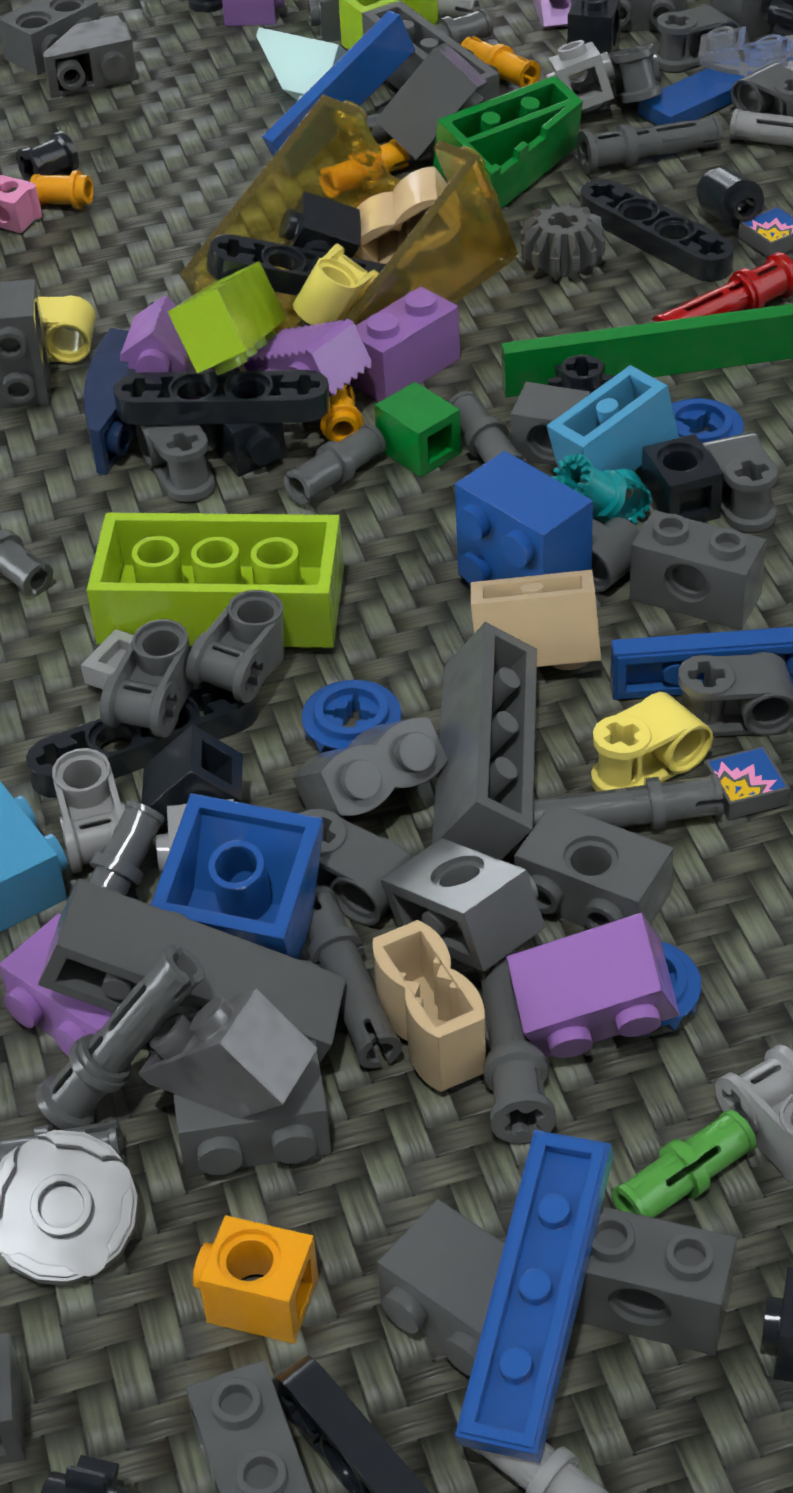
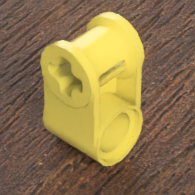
M335 244L325 256L318 259L293 303L294 310L298 316L310 325L343 320L350 313L357 312L366 302L380 279V273L375 270L366 271L344 255L345 249L341 245Z
M72 295L64 297H38L50 362L70 364L86 358L90 352L96 314L92 305L85 299ZM65 328H72L76 331H70Z
M657 692L651 694L642 702L616 715L606 717L596 724L593 730V746L598 751V762L591 771L592 787L595 791L640 786L644 784L645 778L659 777L662 783L678 774L688 772L699 765L706 757L713 742V732L705 723L668 693Z

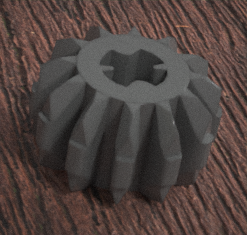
M571 203L564 207L550 204L548 210H533L531 217L523 221V229L520 232L521 255L524 258V266L535 270L537 277L550 275L553 276L554 281L561 277H568L574 281L578 274H593L594 267L602 263V255L605 253L604 228L602 227L601 217L591 214L588 207L576 209L572 207Z

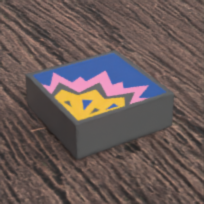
M780 206L773 207L757 214L755 218L748 222L740 221L738 237L766 257L776 252H788L793 249V215Z
M764 745L704 760L703 776L707 777L710 774H717L719 776L723 799L718 800V802L723 803L724 813L728 820L789 804L790 787Z

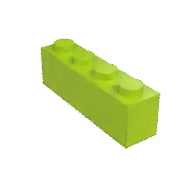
M260 261L210 284L167 311L197 374L214 367L216 374L221 375L246 363L247 358L258 353V349L268 344L267 341L277 335L274 328L287 319Z

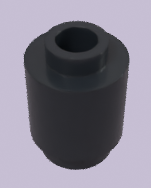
M720 167L709 170L698 182L697 197L701 208L731 228L739 229L740 221L748 222L762 212L764 194L761 187L756 182L731 168Z

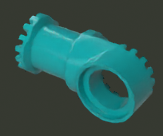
M579 453V455H566V461L561 459L558 462L561 466L560 469L555 467L553 470L557 474L556 477L552 476V478L593 500V519L607 523L612 518L620 517L633 522L635 525L639 523L637 518H645V510L649 512L651 509L649 504H652L651 493L639 476L630 469H606L601 471L593 467L591 460ZM634 489L630 499L625 502L626 490Z

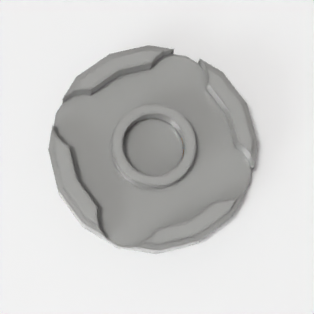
M53 1130L37 1135L36 1139L29 1140L21 1147L17 1146L0 1162V1255L13 1271L38 1284L70 1286L98 1277L122 1256L135 1232L138 1196L130 1170L111 1145L85 1132Z

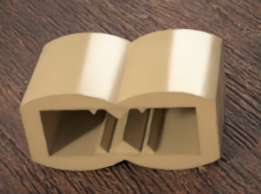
M426 167L410 173L396 185L392 192L374 195L357 207V209H360V247L356 255L362 260L383 263L396 268L408 259L413 250L431 247L444 240L454 230L456 226L454 192L435 167Z
M416 920L373 938L376 993L394 1032L408 1041L409 1057L418 1075L428 1085L442 1092L483 1074V1064L486 1060L484 1004L475 986L465 976L451 969L450 954L440 935L427 924Z

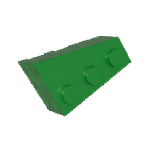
M554 75L437 119L434 167L486 220H489L577 148L583 101Z

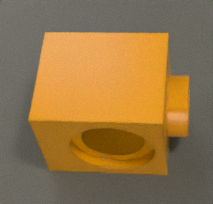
M227 1215L224 1216L214 1243L205 1242L202 1245L193 1272V1286L201 1291L207 1323L292 1344L296 1343L319 1280L313 1235ZM249 1275H264L263 1277L253 1281L241 1280L242 1278Z

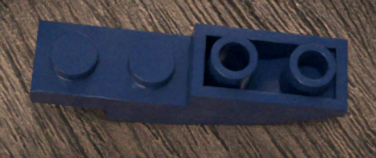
M111 327L100 342L91 360L84 388V409L92 457L96 472L104 475L109 473L121 455L127 453L131 441L136 435L135 425L128 424L118 417L113 387L118 380L124 376L136 373V369L128 368V362L120 361V354L129 331Z

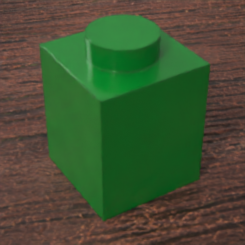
M413 382L374 405L375 426L382 433L386 442V450L383 453L420 478L461 454L460 409L419 383Z

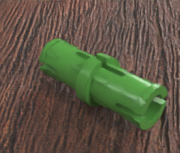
M729 1109L720 1114L718 1119L685 1141L673 1139L659 1150V1159L626 1182L618 1184L611 1189V1196L616 1209L654 1218L686 1195L689 1198H697L710 1188V1178L744 1154L751 1153L756 1149L757 1141L751 1126L738 1112ZM689 1166V1167L686 1168L685 1170L679 1172V1171L682 1170L684 1167ZM679 1172L677 1175H675L669 1181L666 1182L667 1179H669L671 1176Z

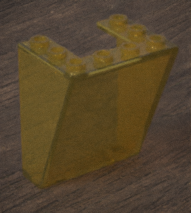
M322 94L179 274L192 296L218 281V279L211 276L206 268L209 246L214 237L232 234L284 244V239L279 237L281 220L288 208L294 210L304 191L357 208L362 202L374 195L394 190L401 179L389 173L381 156L382 150L374 140L366 122L367 116L357 104L348 100L341 102ZM441 140L435 145L434 149L447 178L448 185L343 321L348 318L356 326L420 286L455 304L514 260L518 251L510 233V226L506 222L500 208L498 195L493 189L485 169V162L475 150L467 146L459 148ZM355 253L353 258L360 259ZM276 267L282 270H288L282 267ZM274 292L287 318L274 328L276 334L285 328L289 330L291 327L310 326L294 310L293 303L297 296Z

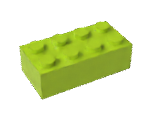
M105 513L86 589L96 644H101L115 629L134 635L144 624L150 621L166 619L176 621L185 627L189 644L193 646L196 639L209 629L229 605L233 597L247 590H263L277 595L282 601L284 647L334 648L344 573L340 515Z

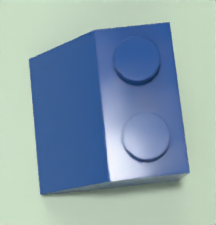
M190 793L151 905L166 911L180 913L195 922L299 960L313 917L324 828L323 818Z

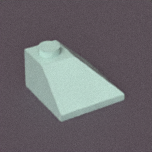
M260 27L256 35L282 89L297 101L347 52L339 44Z

